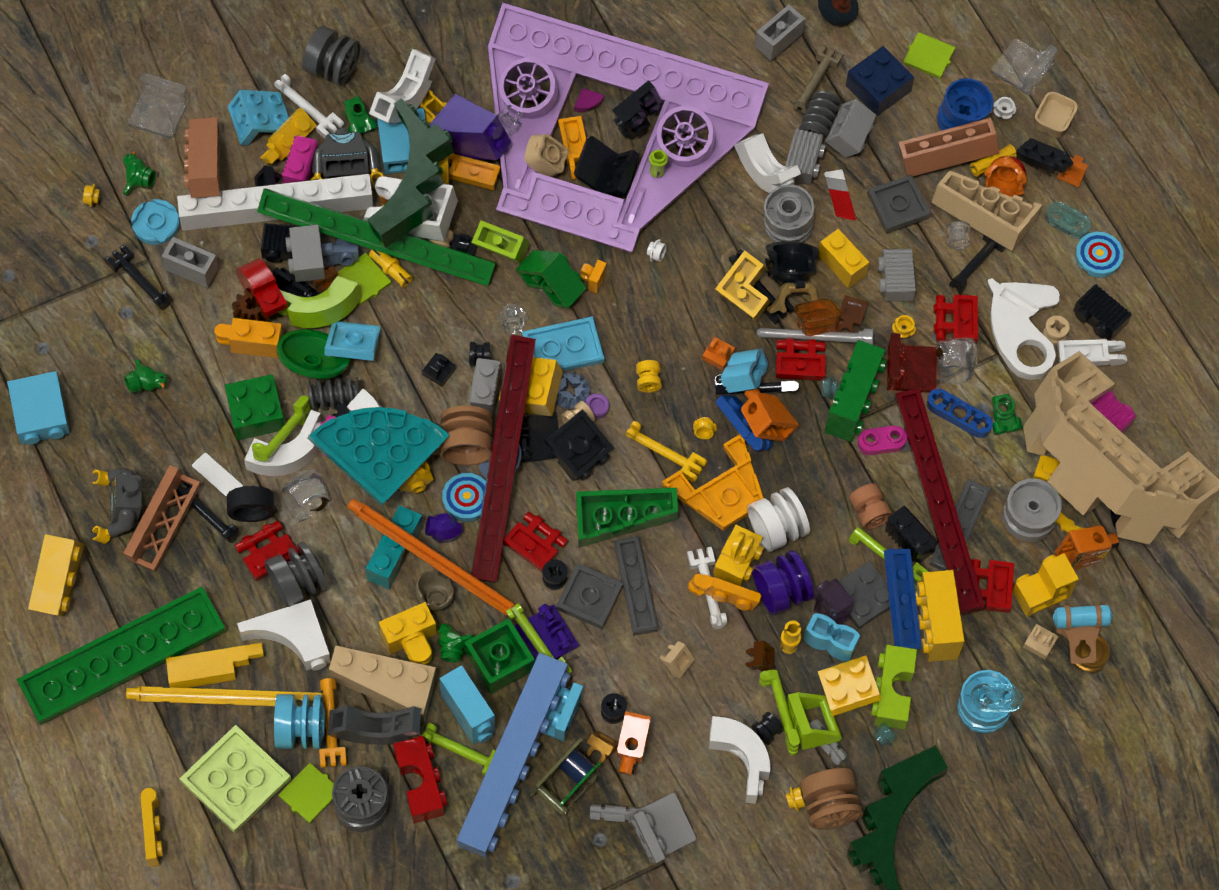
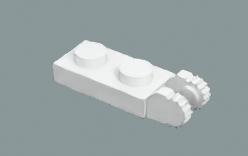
M1107 339L1058 341L1057 344L1059 363L1078 351L1085 355L1095 366L1108 364L1115 366L1127 362V356L1124 354H1109V352L1125 350L1124 341H1107Z

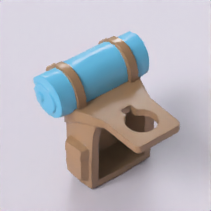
M1095 603L1094 606L1080 607L1064 605V607L1056 608L1054 611L1053 622L1055 630L1069 641L1070 662L1072 664L1096 662V639L1099 632L1102 631V627L1110 625L1113 616L1108 605H1100L1099 603ZM1080 640H1085V643L1090 647L1089 655L1083 658L1077 656L1075 652L1076 647L1080 644Z

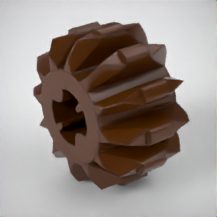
M245 288L244 296L237 294L236 301L232 303L234 318L270 322V318L265 317L252 293H249Z

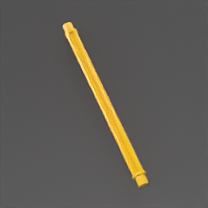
M148 686L126 689V699H135L137 702L275 707L277 694H295L297 706H302L304 695H309L310 706H313L314 695H322L324 705L323 693Z

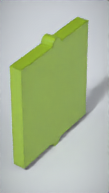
M918 32L912 45L908 46L909 51L903 64L941 79L946 67L950 66V58L955 47Z
M367 253L358 257V261L352 265L345 266L334 274L335 278L340 276L359 284L361 300L358 304L360 306L373 296L377 297L379 292L392 284L390 279Z
M309 763L278 796L291 807L293 813L297 812L310 824L333 801L332 790L334 783L328 779L327 774H322Z

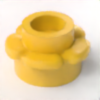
M95 184L93 186L85 185L83 204L90 205V207H93V203L98 204L100 189H95Z
M901 315L895 319V323L892 324V330L894 333H897L898 337L908 338V336L914 335L916 327H914L915 322L910 316Z
M701 417L693 423L694 434L700 439H710L717 430V425L710 418Z
M791 786L789 788L790 793H786L787 802L790 809L795 807V810L798 812L800 808L806 807V802L803 799L801 787L793 789Z

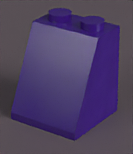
M457 94L450 99L429 124L430 127L437 124L442 131L446 129L453 139V142H451L453 154L472 159L498 160L512 143L496 114Z

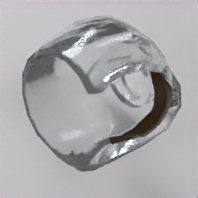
M952 338L937 342L936 355L940 366V383L958 385L972 379L979 354L976 343L972 338Z
M317 469L304 470L298 473L282 489L286 506L298 522L304 521L329 508L333 502L329 488L322 474Z

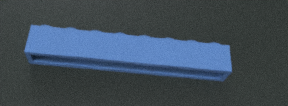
M538 654L456 840L458 847L487 858L489 852L495 851L499 842V838L496 837L500 827L505 828L510 816L507 810L510 804L515 805L520 790L517 787L520 780H526L530 770L527 764L531 757H536L540 748V743L537 741L541 733L546 734L551 721L548 719L551 710L556 711L561 697L558 696L561 687L566 688L571 674L568 673V664L544 654Z

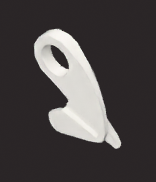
M993 278L988 279V285L993 294L990 312L991 327L999 354L1016 376L1027 380L1043 378L1051 370L1056 354L1053 344L1029 319L1043 308L1055 307L1059 302V291L1050 285L1018 282L999 284ZM1024 345L1036 346L1043 352L1045 362L1037 367L1026 366L1019 361L1017 350Z

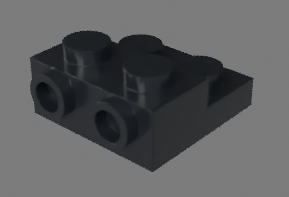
M648 80L612 110L616 117L613 121L626 139L630 137L633 140L635 137L642 136L650 126L647 116L655 114L659 110L660 105L663 104L655 86Z
M583 409L544 440L545 444L558 458L557 463L572 481L577 478L582 481L592 472L590 467L595 463L601 465L610 457L608 452L614 448Z

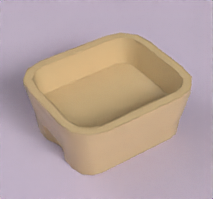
M1048 92L1035 114L1036 129L1041 132H1047L1054 138H1060L1077 111V103L1059 93Z
M535 134L528 141L524 159L526 164L536 172L554 177L563 172L564 163L568 157V149L548 134Z

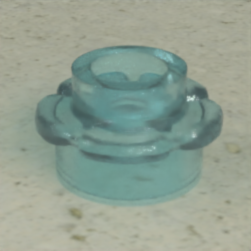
M830 376V378L822 379L821 391L822 397L832 400L837 390H839V383L834 381L833 376Z
M884 722L878 727L875 726L874 729L877 732L874 734V737L883 746L886 744L893 745L892 742L897 736Z

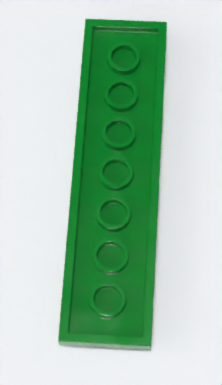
M203 586L16 680L39 725H42L166 662V659L176 657L226 632V629Z

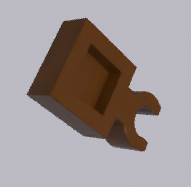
M845 295L837 320L843 321V323L837 327L836 332L847 330L849 333H855L853 325L861 326L868 302Z

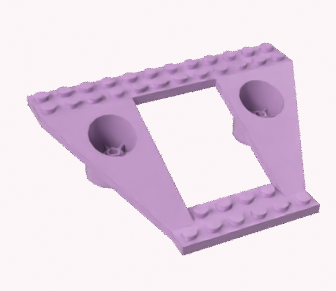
M502 3L488 44L495 114L498 116L512 143L507 151L500 156L503 190L496 210L497 212L633 254L640 231L735 147V143L742 141L755 130L769 83ZM541 75L543 78L536 80L534 76ZM577 75L630 92H635L649 80L655 86L661 100L664 102L626 200L537 173L525 162V151L532 135L548 134L552 137ZM549 80L551 83L550 91L541 90L540 85ZM510 86H516L517 91L508 95ZM539 94L547 96L546 99L538 105L536 98L539 96ZM520 96L522 98L520 107L511 103L510 100ZM533 100L536 105L535 107L524 108L526 101ZM695 122L701 126L694 129L691 124ZM675 124H678L675 130L670 129ZM706 129L709 133L708 141L698 138L697 133ZM666 133L673 134L674 140L664 144ZM684 134H689V135H690V136H686V138H682V136H683ZM696 142L705 144L704 148L696 154L693 148ZM675 144L680 147L678 155L671 153L667 148ZM689 148L694 154L688 157L681 156L683 149ZM659 149L667 154L668 162L665 165L664 175L659 177V172H657V177H653L649 172L651 166L649 155Z

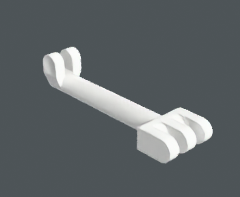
M284 74L281 76V81L277 80L274 82V86L300 108H303L308 115L319 123L316 126V132L324 139L327 134H330L327 130L331 133H336L338 130L336 126L342 128L345 125L333 112L326 118L290 87L291 79L288 75Z
M706 547L708 557H704L702 549H697L698 559H694L692 551H687L690 570L699 568L700 574L711 576L709 566L715 565L712 547ZM706 595L711 614V625L714 629H721L727 624L726 613H721L718 602L713 600L712 596Z

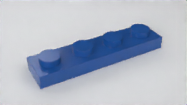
M887 549L884 551L894 645L919 650L922 649L911 551L910 549Z

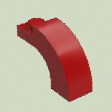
M258 258L236 268V275L243 288H246L253 294L265 317L288 308L287 302L276 284L275 277L262 259Z

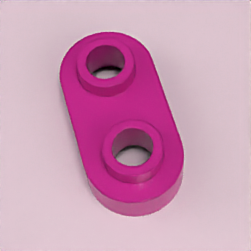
M899 426L866 429L860 433L857 446L865 455L898 452L905 447L907 434ZM895 434V435H897L899 438H898V439H893V438L891 437V435ZM873 438L875 441L868 442L866 439Z

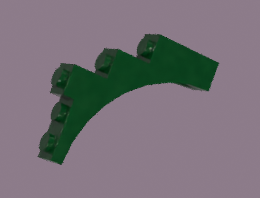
M402 98L395 102L394 106L399 119L406 127L409 135L410 151L408 165L404 177L392 197L380 210L367 219L372 233L385 248L433 216L430 207L433 203L428 194L444 184L441 177L443 171L438 163L454 153L451 145L453 139L446 129L442 131L437 124L430 127L425 119L421 121L412 104L407 105Z
M936 745L880 772L877 784L881 793L884 796L887 795V797L865 807L862 820L868 831L872 830V832L850 842L847 853L852 867L856 866L860 873L870 869L868 872L869 877L875 886H879L880 890H901L894 866V842L898 824L914 798L927 786L944 777L948 767Z

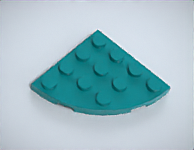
M371 407L352 410L347 414L332 418L316 428L308 435L307 439L378 504L383 506L444 443L449 434L430 420L408 414L405 410Z

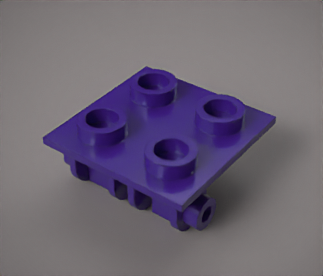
M543 604L538 608L539 613L528 618L555 659L579 647V644L554 605L548 607L547 604ZM515 625L514 627L536 661L539 653L520 625Z

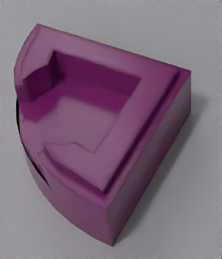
M582 88L575 103L574 111L586 112V110L599 107L604 101V95Z

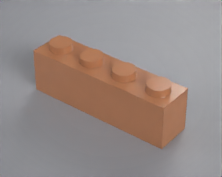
M218 117L189 119V129H185V141L188 144H184L185 157L188 158L184 159L185 173H188L184 174L185 189L189 188L191 198L220 196V130Z
M991 118L898 142L906 176L912 175V177L999 154L997 134Z

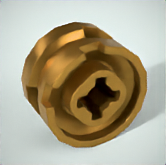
M1098 635L1096 639V662L1074 664L1075 667L1081 672H1088V674L1101 671L1109 659V644L1103 637ZM1080 640V644L1076 647V655L1082 658L1089 655L1090 647L1085 643V640Z

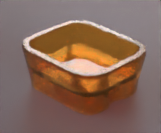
M819 299L800 303L794 307L797 326L802 329L806 336L823 334L838 329L841 311L832 300Z

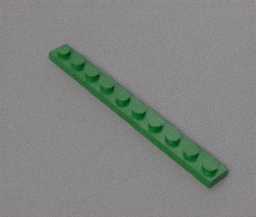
M266 188L263 189L257 209L258 213L298 226L318 225L320 233L486 286L489 285L496 263L410 234L404 235L385 248L372 233L368 221Z

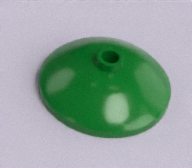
M293 330L280 337L277 343L276 353L283 365L293 373L310 379H329L338 376L348 368L350 358L325 355V345L329 334L317 330Z

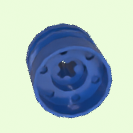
M971 78L952 82L946 89L936 116L941 131L987 119L994 103L992 93L988 87L980 81Z

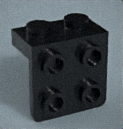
M594 136L586 138L574 170V175L593 190L618 197L628 191L630 187L629 182L637 168V160L640 154L633 149L618 154Z

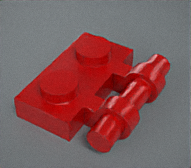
M944 295L936 296V304L933 305V313L936 315L933 332L936 334V341L940 343L945 342L946 334L953 333V342L977 343L978 296L953 295L952 303H945ZM946 314H952V322H946Z
M794 338L776 340V349H783L786 352L776 353L775 378L824 381L825 354H816V351L825 352V342H817L816 339L797 341ZM794 350L807 351L808 354L794 353Z
M527 512L523 520L529 523V525L525 527L518 522L503 539V544L542 572L544 565L558 555V550L553 545L558 544L564 548L569 540L562 536L560 530L557 528L553 529L544 523L545 520L542 517ZM540 531L545 536H547V538L543 540L538 535H536L535 532Z
M278 520L270 525L268 523L261 527L262 530L251 536L246 535L242 537V541L234 545L238 554L245 550L249 551L250 555L244 557L243 562L256 582L268 576L264 565L265 560L280 554L286 562H289L288 549L291 547L299 555L298 550L287 534L279 538L276 537L275 533L283 529ZM267 538L270 543L257 549L255 545Z
M972 559L978 585L980 579L987 580L986 590L980 589L982 598L985 600L984 610L1010 613L1014 563L989 560L988 569L980 568V560Z

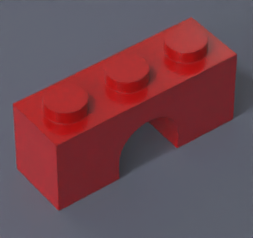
M424 736L393 743L400 776L414 773L423 779L422 784L418 788L406 791L413 823L444 816L443 807L447 806L444 791L439 792L437 783L441 782L438 768H432L430 759L434 758L431 743L426 744Z

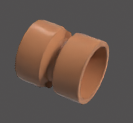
M876 483L867 484L856 489L848 498L853 509L859 512L858 519L865 530L874 529L885 524L888 517L892 515L887 502L882 501L884 496Z

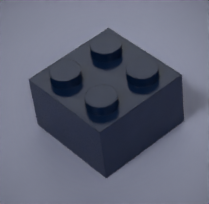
M882 46L848 71L846 87L877 117L911 92L914 76Z

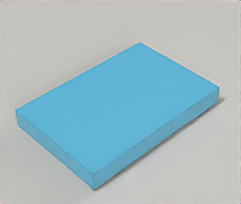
M593 316L522 331L523 337L536 339L533 357L557 360L563 371L604 363V355Z

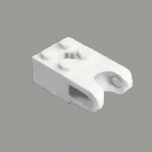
M379 177L375 184L377 194L381 198L389 200L402 179ZM443 184L428 194L433 203L430 206L433 216L407 234L445 241L458 200L454 187ZM383 206L369 207L363 220L368 221L367 219Z

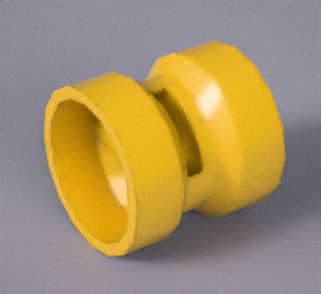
M644 360L636 364V374L639 376L637 389L639 391L651 393L662 388L661 378L658 375L661 371L659 362Z

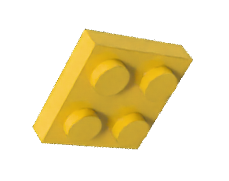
M866 655L818 671L832 716L882 700Z

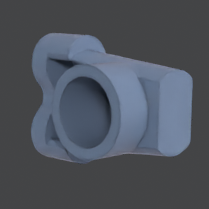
M337 239L334 245L332 243L321 244L324 268L333 267L336 264L349 266L358 261L357 244L342 239Z

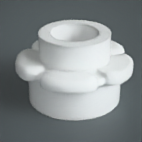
M1001 97L993 105V112L997 117L1010 119L1012 114L1016 113V106L1011 98Z
M660 239L651 242L648 246L647 255L650 256L651 262H654V260L661 262L665 256L667 244L662 243Z

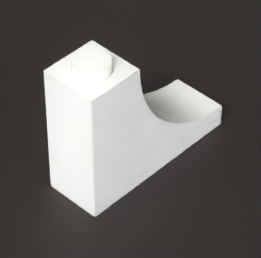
M311 600L237 623L242 641L268 639L279 642L297 654L304 664L306 671L310 669L314 671L320 670L331 663L329 651Z

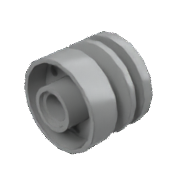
M787 184L778 186L768 194L764 203V227L767 236L772 242L804 243L811 236L814 228V203L807 190L797 185Z

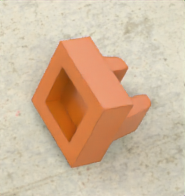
M1075 154L1074 158H1071L1073 165L1070 168L1067 167L1064 173L1059 172L1057 178L1079 187L1088 165L1082 163L1083 157Z
M714 337L703 353L702 360L723 371L735 352V347Z

